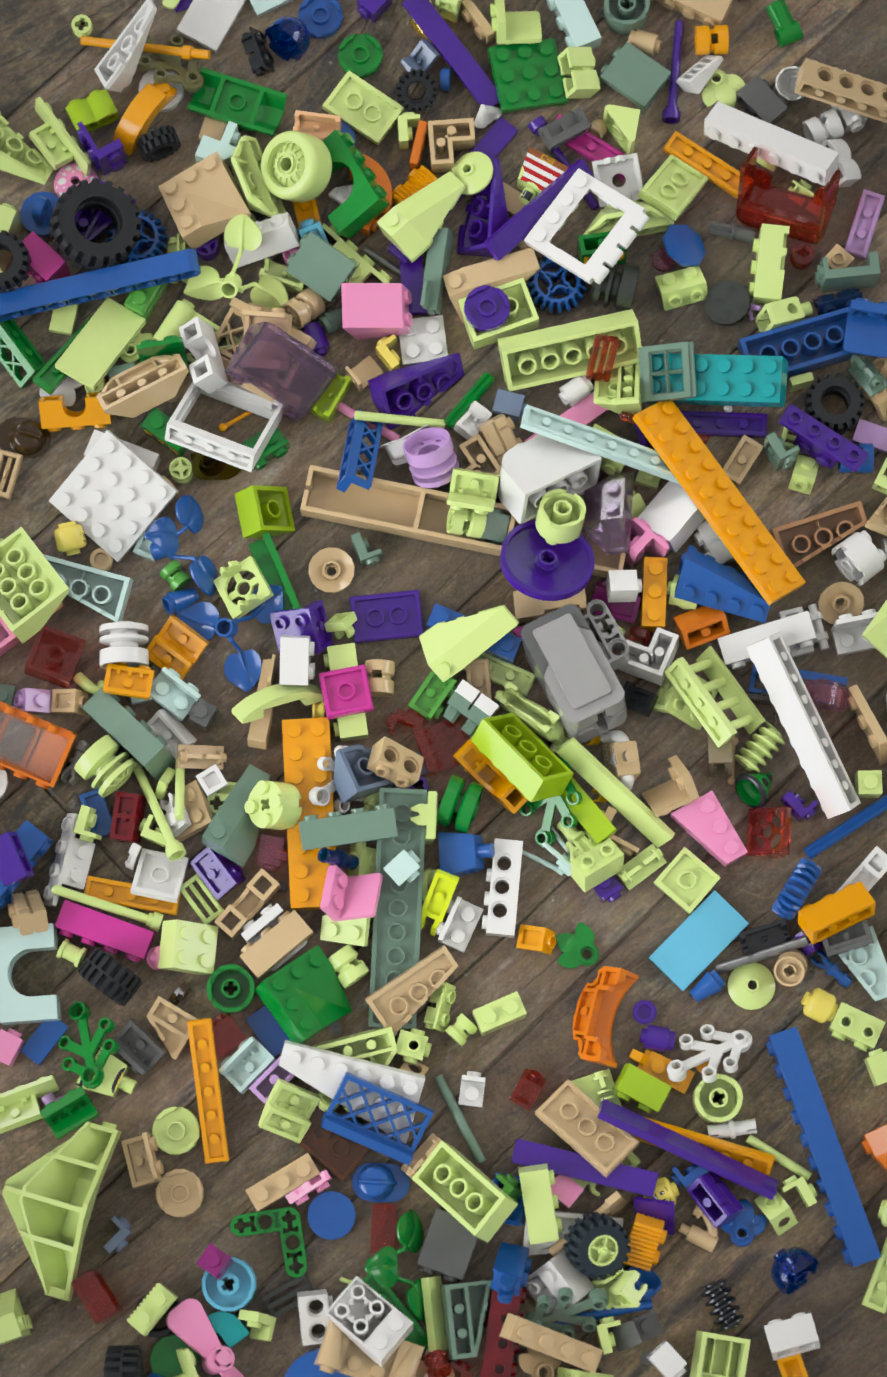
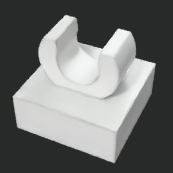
M216 764L196 775L198 782L208 797L228 786Z

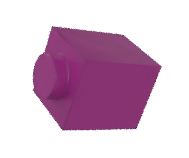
M210 1243L196 1264L220 1281L233 1263V1259Z

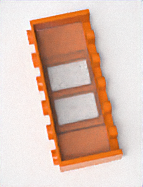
M0 701V770L5 771L8 768L15 771L13 775L21 779L27 780L29 777L36 780L35 784L42 788H54L57 785L78 734Z

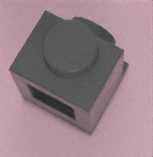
M200 698L197 703L194 702L188 712L190 716L187 721L208 732L219 710L215 705Z

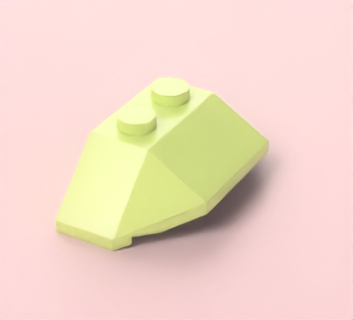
M244 135L241 137L231 157V169L248 208L269 217L286 213L281 198L273 195L263 182L261 176L263 153L257 139Z
M633 200V202L645 209V214L650 218L640 232L633 229L637 233L636 237L666 232L670 225H674L672 218L647 202ZM610 205L605 206L604 209L600 210L583 235L611 231L625 212L620 209L616 210Z
M639 363L601 371L595 376L594 404L618 414L633 415L642 411Z
M392 1026L366 1030L311 1046L385 1066L390 1064L398 1051Z

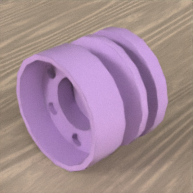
M431 427L419 430L410 435L403 444V451L410 465L409 469L412 473L413 481L421 488H435L449 483L452 478L453 467L460 468L450 434L443 428Z

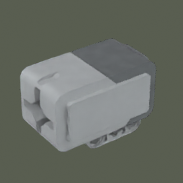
M597 599L588 603L586 608L587 614L584 616L577 606L569 604L526 624L521 631L525 656L552 709L560 716V721L569 740L574 737L580 744L622 725L627 719L624 690L614 670L628 663L630 657L629 646L604 601ZM595 611L603 612V614L598 617L592 615V613ZM606 625V629L610 635L604 632L603 626ZM618 649L624 651L622 655L613 654Z

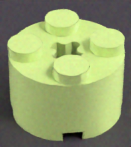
M554 489L545 493L540 501L535 525L539 534L545 538L548 544L569 543L579 538L585 518L586 505L583 499L576 493L572 495L566 493L567 490Z
M260 780L252 789L244 808L246 813L249 814L251 821L257 827L274 830L289 829L298 822L301 816L302 807H299L301 795L292 784Z
M717 1074V1079L714 1082L707 1083L701 1080L693 1091V1106L703 1120L715 1124L724 1123L738 1114L742 1106L743 1093L735 1079L724 1074ZM714 1092H716L717 1095L722 1094V1105H719L718 1102L713 1103L712 1098H714Z

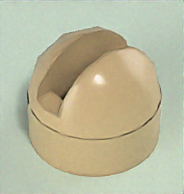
M596 119L591 122L592 127L589 132L602 139L606 134L607 125L603 120Z

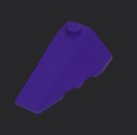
M459 353L388 371L368 380L372 401L378 412L416 416L415 413L423 406L427 407L432 403L431 399L440 391H446L464 375L461 356ZM385 423L389 430L401 425Z

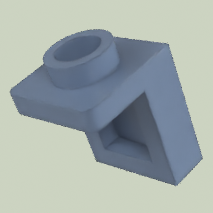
M425 38L420 40L410 56L403 58L400 62L407 72L414 68L415 70L419 68L423 69L424 72H428L441 54Z
M114 1215L111 1220L120 1230L103 1246L110 1254H113L115 1251L120 1253L128 1245L126 1240L133 1233L129 1229L132 1225L123 1216L118 1218Z

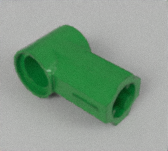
M776 0L766 7L768 16L775 28L774 34L777 43L781 48L803 39L802 29L799 23L793 20L785 0Z

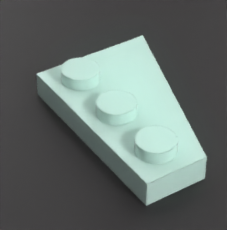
M870 926L874 944L839 954V957L876 1002L887 998V963L873 926Z

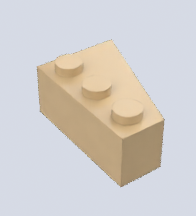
M585 588L575 596L559 601L538 600L526 596L518 590L513 591L514 614L519 623L532 622L569 604L577 606L583 616L586 615Z

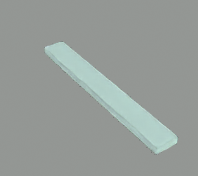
M528 404L524 408L520 428L680 484L654 449Z

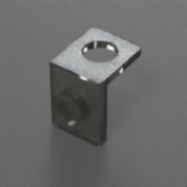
M759 692L758 695L749 694L748 696L755 704L774 707L768 693ZM774 708L772 726L776 728L778 713Z

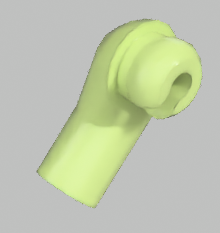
M82 672L74 676V682L88 693L95 694L104 686L103 680L98 681L95 685Z

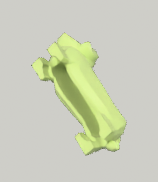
M508 681L504 686L505 691H496L494 698L500 703L502 709L507 714L514 713L529 729L547 741H551L550 750L556 753L559 747L569 740L560 721V716L525 698L519 692V688Z

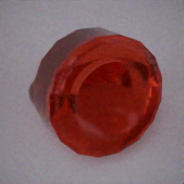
M634 626L630 629L629 640L635 642V640L643 642L642 645L648 647L653 634L647 629Z

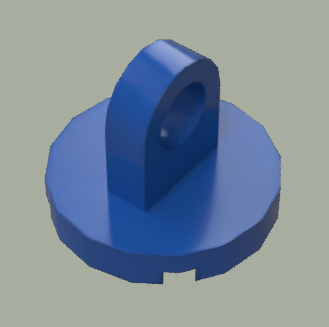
M42 191L26 198L21 206L20 216L22 224L29 233L33 231L39 237H49V232L52 228L49 226L50 218L59 200L58 196Z

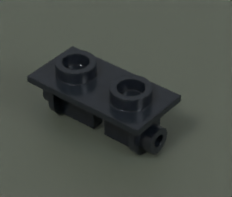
M249 27L250 32L242 34L241 42L246 55L255 53L254 56L248 58L253 73L257 77L264 75L265 70L274 73V59L271 53L267 51L265 46L267 41L264 34Z

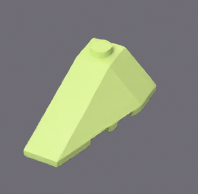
M505 605L479 611L478 614L468 617L461 616L457 617L456 620L446 623L445 621L439 622L422 633L419 639L428 666L442 682H445L516 627L519 621Z

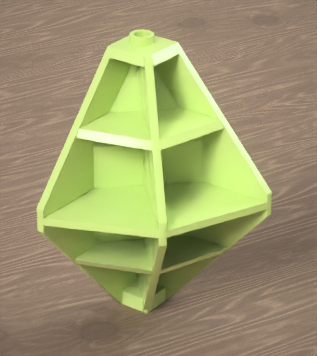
M103 1121L101 1126L86 1122L69 1140L6 1180L2 1195L40 1277L45 1295L65 1301H71L87 1226L99 1186L121 1135V1131L116 1130L117 1125Z

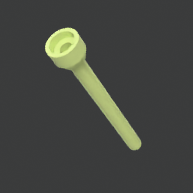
M138 763L134 773L167 843L166 855L170 861L179 860L186 855V850L183 843L175 840L146 774Z
M54 885L51 888L52 893L145 923V926L154 932L159 931L164 914L158 912L145 914L59 885Z

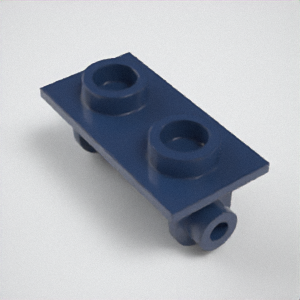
M853 287L837 292L838 298L836 299L833 293L818 296L817 299H814V306L818 308L819 316L849 307L851 300L863 298V293Z

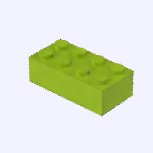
M514 713L482 719L471 739L478 750L530 802L562 795L574 775Z

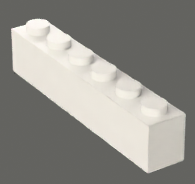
M717 102L704 119L705 136L727 144L731 148L748 153L750 156L769 162L771 165L783 168L792 174L809 179L811 182L825 186L838 168L839 152L723 103Z

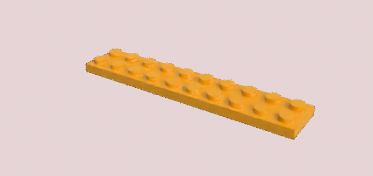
M659 401L634 415L632 418L767 604L771 605L802 587L806 583L803 577L673 401Z

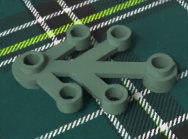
M563 1287L558 1291V1299L552 1312L544 1315L545 1311L551 1309V1297L540 1295L537 1297L535 1310L526 1313L524 1319L571 1338L575 1337V1327L571 1324L580 1325L584 1332L591 1333L596 1330V1319L591 1316L583 1317L574 1314L591 1308L597 1311L604 1310L609 1304V1293L603 1288H594L589 1293V1299L566 1307V1304L573 1300V1290ZM554 1321H561V1322H566V1323H571V1324L561 1325V1324H557V1323H553V1322H554Z

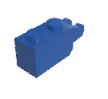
M501 1242L491 1282V1288L498 1292L497 1298L499 1302L503 1304L511 1303L513 1295L519 1296L521 1287H526L528 1273H530L532 1258H528L530 1248Z

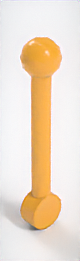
M246 411L227 423H221L218 427L219 430L225 432L229 426L249 416L252 412Z

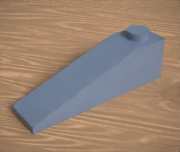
M353 745L336 751L333 783L342 803L379 792L380 788L396 786L393 782L367 769L372 749L364 748L363 745ZM424 762L420 776L428 774Z

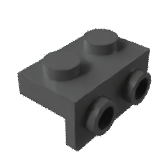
M131 1019L120 1033L113 1038L119 1044V1049L115 1054L129 1062V1067L135 1073L141 1075L149 1073L168 1051L134 1019Z

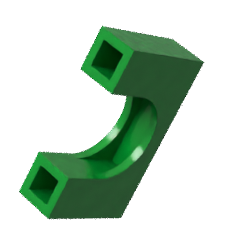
M335 129L323 140L332 158V174L340 168L349 167L353 174L354 184L347 200L327 217L339 235L350 239L390 204L386 199V191L375 181V173L364 163L366 160L364 155L354 147L355 141L352 136L347 132L343 133Z

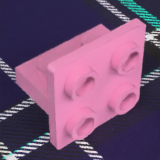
M634 517L628 528L631 530L630 537L633 540L626 551L628 556L625 562L633 568L647 552L653 557L666 558L670 549L668 541L662 535H656L645 520H639L637 517Z

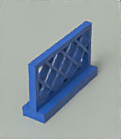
M346 1072L327 1111L325 1110L321 1118V1127L406 1165H410L413 1153L434 1110ZM348 1080L358 1084L360 1091L347 1096L345 1086ZM371 1092L379 1093L382 1101L369 1105L366 1094ZM362 1096L366 1107L353 1111L349 1100ZM346 1101L349 1113L340 1115L333 1112L337 1104ZM395 1101L401 1103L404 1111L391 1115L387 1104ZM384 1106L388 1116L375 1120L371 1110ZM368 1111L372 1122L364 1125L358 1123L355 1115ZM416 1111L426 1114L424 1120L416 1124L412 1123L409 1115ZM406 1115L410 1126L397 1130L393 1119ZM390 1121L394 1131L387 1134L379 1132L377 1125ZM412 1130L414 1140L411 1146L401 1142L399 1134Z

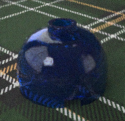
M292 16L279 17L265 30V39L269 38L270 43L268 45L270 49L283 60L295 59L294 62H298L309 49L311 40L309 30L306 24L298 18Z
M792 1247L787 1250L783 1248L773 1257L775 1261L771 1267V1277L782 1294L785 1295L787 1293L789 1295L808 1282L806 1279L807 1275L810 1272L814 1275L820 1262L808 1250L801 1247Z

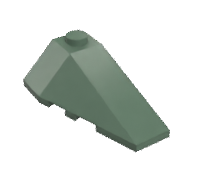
M249 764L202 836L203 845L244 867L256 847L259 827L251 821L249 814L246 813L245 803L258 781L270 780L269 774Z

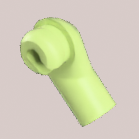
M427 868L423 872L422 901L426 899L428 885L433 881L437 869Z

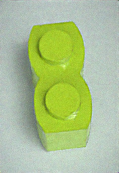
M107 89L94 90L87 98L74 99L65 107L75 131L79 130L77 123L80 121L88 133H91L99 127L109 125L119 119L118 111Z

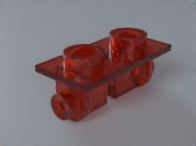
M372 1204L370 1253H376L384 1246H391L395 1249L397 1205Z

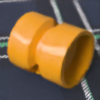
M708 25L695 26V55H709L710 52H713L715 55H727L729 50L728 25H714L712 29ZM711 36L716 37L715 44H711Z

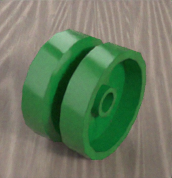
M453 774L439 807L436 824L444 827L449 826L455 814L457 815L454 824L455 831L467 834L480 807V798L484 785L473 781L469 784L466 793L463 794L465 780Z

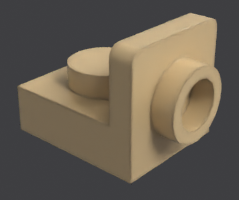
M836 244L825 256L828 258L830 269L851 267L855 259L839 244Z
M52 689L50 712L54 714L86 716L87 713L82 706L89 700V694L79 689Z

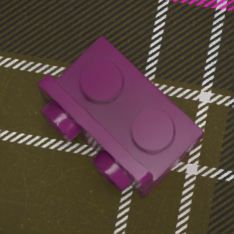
M602 579V582L597 581L592 600L604 601L614 619L635 623L642 592L638 593L636 602L608 603L606 579ZM595 611L593 614L602 615L603 612Z

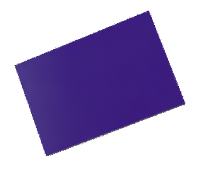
M419 590L350 597L351 612L354 611L357 617V621L352 624L355 630V644L417 638L424 633Z

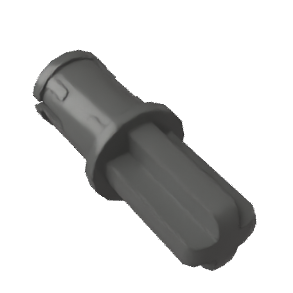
M713 221L709 226V234L727 237L729 241L734 239L753 243L755 229L740 227L736 223L729 225Z

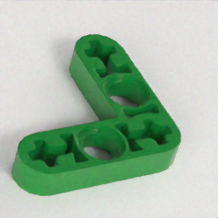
M285 1207L241 1214L232 1219L230 1224L231 1231L239 1237L280 1231L286 1272L294 1278L301 1277L306 1273L307 1258L301 1217L296 1209ZM287 1211H291L292 1215H296L292 1225L293 1228L298 1226L299 1232L291 1231L284 1234V1228L289 1229L288 1223L283 1221ZM263 1215H269L272 1218V1225L268 1229H262L259 1226V1218ZM251 1216H255L254 1224L257 1231L252 1232V1226L244 1228L243 1233H240L239 1229H235V1224L239 1223V1219H243V1222L247 1223L252 1222ZM291 1235L297 1236L300 1240L299 1247L294 1250L289 1249L286 1245V1240ZM302 1251V1256H297L298 1263H303V1268L299 1270V1274H295L294 1270H290V1265L294 1263L293 1257L288 1258L287 1253Z

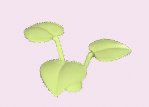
M239 214L234 216L227 224L224 232L227 245L232 248H239L232 271L225 278H220L218 271L213 267L200 266L201 274L189 278L184 294L201 300H218L223 296L233 298L238 291L243 293L244 290L254 287L250 292L252 303L270 309L282 308V305L289 301L285 286L277 278L265 275L260 278L259 283L251 282L242 286V280L236 274V270L243 253V248L248 251L257 249L262 242V232L259 226L247 215Z

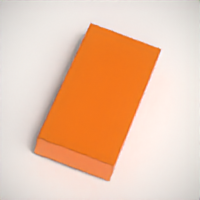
M419 120L409 161L410 171L420 167L428 133V123L426 121Z

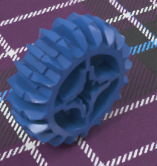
M142 210L140 215H138L142 223L139 229L141 241L138 240L128 258L123 263H119V265L163 255L161 250L167 249V245L164 243L168 240L167 235L164 234L166 229L164 226H160L161 220L159 218L154 220L153 213L146 217V211ZM114 223L110 226L112 230L106 231V235L109 237L105 240L106 243L112 241L116 235ZM144 226L153 231L155 239H150L149 236L144 234ZM143 249H149V250L146 251L145 253L139 254V252H140L141 250H143Z
M543 256V262L538 260L541 270L528 279L529 282L526 283L528 290H530L531 298H534L533 304L541 303V311L548 307L549 314L553 313V309H557V313L560 315L562 308H565L569 313L571 311L570 305L577 308L578 301L584 300L582 293L587 292V287L584 285L588 282L546 256ZM550 269H560L558 272L555 273L548 271ZM567 273H570L574 278L575 289L566 281ZM561 278V284H557V286L553 288V283H556ZM539 279L543 280V284L548 286L546 295L539 288ZM558 294L567 296L561 299H554V297Z
M806 858L799 861L772 906V911L777 913L778 916L788 921L795 917L821 874V867L816 865L817 863Z

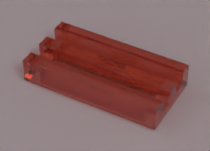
M595 334L585 375L587 380L595 378L596 381L603 379L605 382H609L619 344L618 337ZM604 341L597 372H593L600 343ZM610 342H612L604 373H602Z

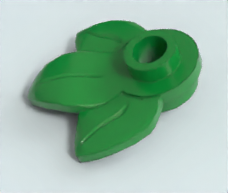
M579 922L576 926L575 934L562 933L556 936L557 945L563 952L557 962L563 967L574 969L579 965L592 966L597 962L599 950L594 945V933L587 925ZM586 950L592 954L589 959L583 957V952Z

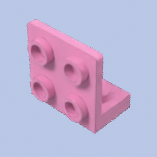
M337 865L328 866L320 908L334 922L375 917L383 875L381 873L348 877Z

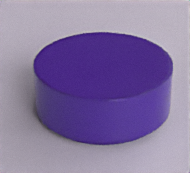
M642 1000L635 1004L632 1014L637 1023L647 1025L655 1019L657 1010L652 1002Z

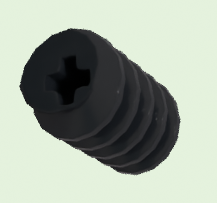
M720 1278L700 1287L706 1289L701 1297L710 1298L705 1306H714L709 1315H718V1318L713 1322L714 1325L722 1324V1327L717 1331L718 1334L741 1325L739 1322L744 1318L743 1314H735L740 1309V1306L731 1305L736 1300V1297L727 1296L732 1291V1288L723 1287L728 1281L727 1278Z

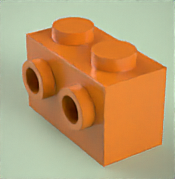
M702 606L696 608V610L694 609L673 617L677 634L686 650L730 634L725 613L717 609Z

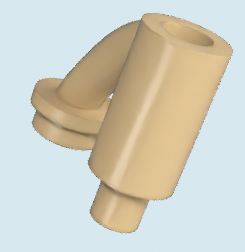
M696 1204L692 1214L697 1219L700 1216L703 1218L707 1231L694 1224L690 1227L682 1223L678 1232L686 1235L685 1239L712 1253L719 1239L718 1229L713 1226Z

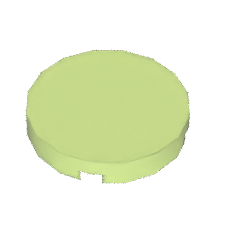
M170 1107L157 1115L153 1124L152 1135L156 1138L157 1145L162 1151L172 1155H181L189 1152L196 1146L200 1138V1125L198 1119L191 1111L183 1107Z

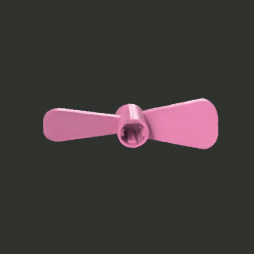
M184 1300L168 1313L166 1318L167 1327L202 1357V1368L207 1374L213 1376L220 1374L221 1377H244L233 1366L235 1362L233 1351L229 1347L221 1345L198 1300Z

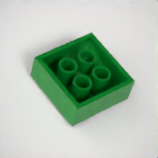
M318 945L263 980L255 989L290 1041L300 1044L306 1043L352 1012L332 964Z

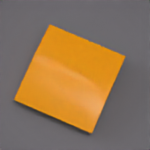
M171 615L159 634L154 636L147 647L149 660L161 669L163 667L174 669L181 676L180 679L183 680L210 642L175 615Z

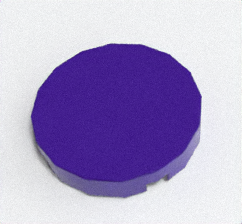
M490 285L476 287L468 294L464 304V313L472 327L480 331L490 332L499 329L506 323L510 314V303L507 295L501 289L490 287Z

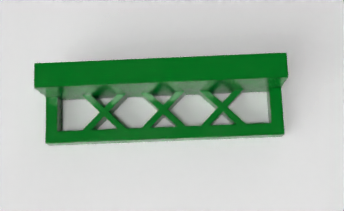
M14 319L0 322V362L18 386L23 388L45 366L46 362ZM5 348H9L12 352V360L6 357ZM19 365L27 372L24 378L19 374Z
M270 533L262 534L263 539L248 545L252 556L268 585H278L283 588L284 610L301 608Z

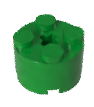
M223 965L215 970L208 979V998L216 1009L225 1014H240L249 1009L255 1000V981L250 973L239 965ZM230 984L238 988L237 991H234V995H230L226 991V989L230 988Z

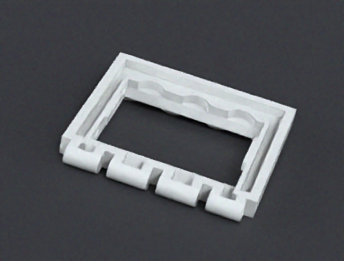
M578 168L526 236L524 242L589 284H592L593 281L601 284L610 272L605 265L611 268L614 267L623 255V251L619 247L627 250L637 236L633 229L640 232L650 218L645 214L646 212L643 207ZM590 191L603 202L625 213L589 261L583 264L550 242L555 233L563 227L567 217L579 206L578 203L583 196L587 195Z

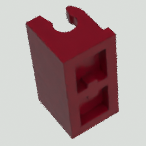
M116 792L110 839L122 843L126 841L140 845L141 831H139V827L144 818L147 800L144 796L135 793Z

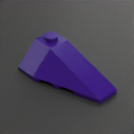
M491 159L494 171L490 183L481 192L474 194L471 205L467 204L465 211L468 212L465 224H461L458 233L457 254L493 257L484 241L509 220L500 159Z

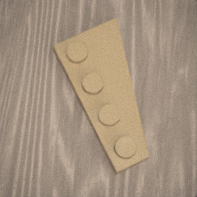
M443 945L366 997L365 1000L384 1028L392 1026L395 1037L402 1026L413 1017L412 1015L421 1005L423 1006L431 994L453 973L458 964L446 946Z

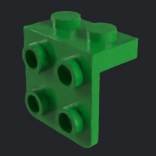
M170 335L164 337V340L155 342L149 339L142 341L141 344L136 346L140 362L153 356L180 354L189 370L182 337Z

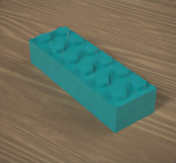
M664 353L652 355L653 372L665 370ZM669 353L670 370L682 369L681 354ZM694 354L697 397L673 400L675 404L785 407L788 361L783 356ZM682 373L670 374L671 392L683 390ZM665 375L653 376L654 394L666 392Z

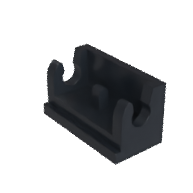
M785 918L739 933L737 937L744 956L790 941L791 936L787 932Z

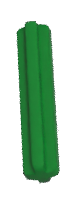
M485 372L447 416L444 422L448 428L453 430L455 424L465 415L474 401H478L493 384L495 378L490 373Z

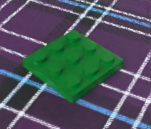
M555 38L544 39L540 43H519L488 48L502 114L568 104L569 100L566 99L562 81L564 78L561 75L557 58L558 52Z

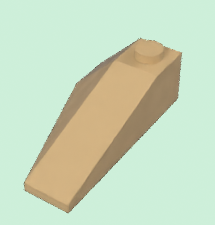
M528 248L505 255L500 261L490 259L460 268L442 277L449 298L464 324L458 300L466 298L472 290L483 285L497 287L520 278H524L526 282L541 268L535 250Z

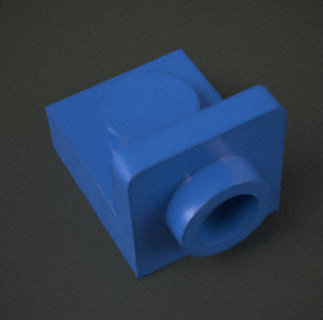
M693 1164L684 1171L687 1175L683 1177L677 1167L674 1166L670 1169L672 1172L670 1178L677 1187L682 1185L685 1189L709 1170Z

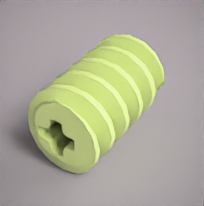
M765 721L766 728L759 727L760 735L756 733L752 735L754 742L750 740L746 742L748 749L740 748L742 756L734 755L736 761L748 771L753 770L759 773L760 769L757 764L766 766L764 757L773 758L770 750L779 751L776 743L785 745L782 735L767 721Z

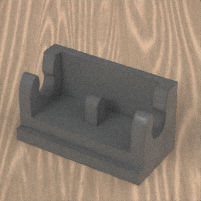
M578 108L539 128L537 132L548 151L551 152L587 133L592 125L583 110Z
M867 919L822 940L828 957L874 944Z

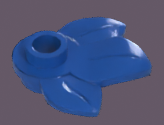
M742 1199L739 1203L744 1209L730 1223L721 1226L723 1231L730 1234L732 1243L739 1247L751 1244L754 1236L761 1234L766 1227V1216L755 1215L752 1204L747 1199ZM742 1230L746 1232V1236L739 1237L737 1233Z

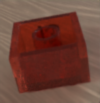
M44 625L38 632L26 662L24 674L69 689L83 655L86 640Z

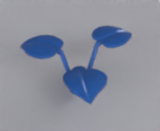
M190 494L184 495L177 500L175 505L176 516L184 525L183 528L177 531L175 523L169 517H161L153 522L144 537L153 542L150 545V552L156 560L169 557L170 560L182 559L193 561L190 565L191 576L199 588L211 597L215 592L214 580L217 578V570L212 560L205 555L199 556L197 559L195 556L175 554L179 548L178 536L187 531V529L193 534L198 533L202 529L204 522L203 512L198 502Z
M269 585L274 596L251 610L252 614L245 617L234 618L233 620L227 618L219 619V611L209 602L195 603L177 614L181 621L207 640H211L214 637L215 631L219 636L228 638V641L232 643L239 654H231L226 659L224 672L232 684L245 692L250 691L259 681L262 660L255 650L250 649L243 652L233 637L238 633L237 624L255 617L260 623L272 624L270 613L284 610V590L278 585ZM258 588L255 589L252 594L256 595L258 592Z

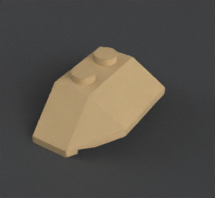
M180 354L153 356L113 376L96 397L105 414L135 418L174 398L189 370Z

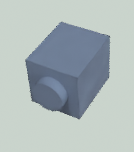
M498 389L492 409V416L504 414L506 418L509 416L513 422L519 423L520 416H523L524 408L527 403H524L525 395Z

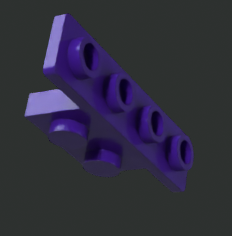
M793 404L789 405L779 420V424L797 435L793 444L799 446L800 452L811 455L822 466H828L832 469L838 461L852 471L858 472L869 455L866 451Z

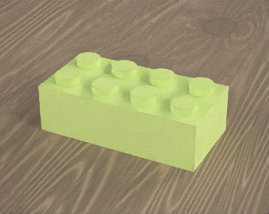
M442 1140L412 1177L421 1188L474 1236L487 1243L518 1205L457 1149Z

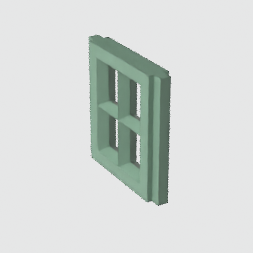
M693 341L638 348L641 403L697 397ZM681 351L682 369L670 370L669 353ZM664 353L665 370L653 372L652 355ZM682 373L683 390L671 392L670 374ZM665 375L666 392L654 394L653 376Z

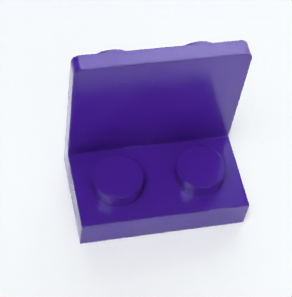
M322 600L314 601L304 608L273 611L270 613L279 654L282 635L310 636V642L315 643L314 654L321 653L328 646L333 645L331 633L326 631L324 625L327 622V617Z

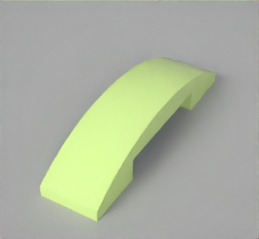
M310 683L308 685L275 684L243 699L232 708V714L244 724L264 718V710L296 700H300L307 706L324 701L322 691L316 685Z

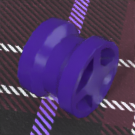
M216 238L196 248L200 259L210 261L216 258L219 252Z

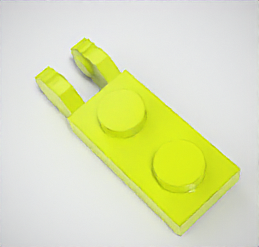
M437 869L422 907L421 930L425 926L427 917L435 919L430 929V935L435 937L440 922L444 920L460 879L459 877Z

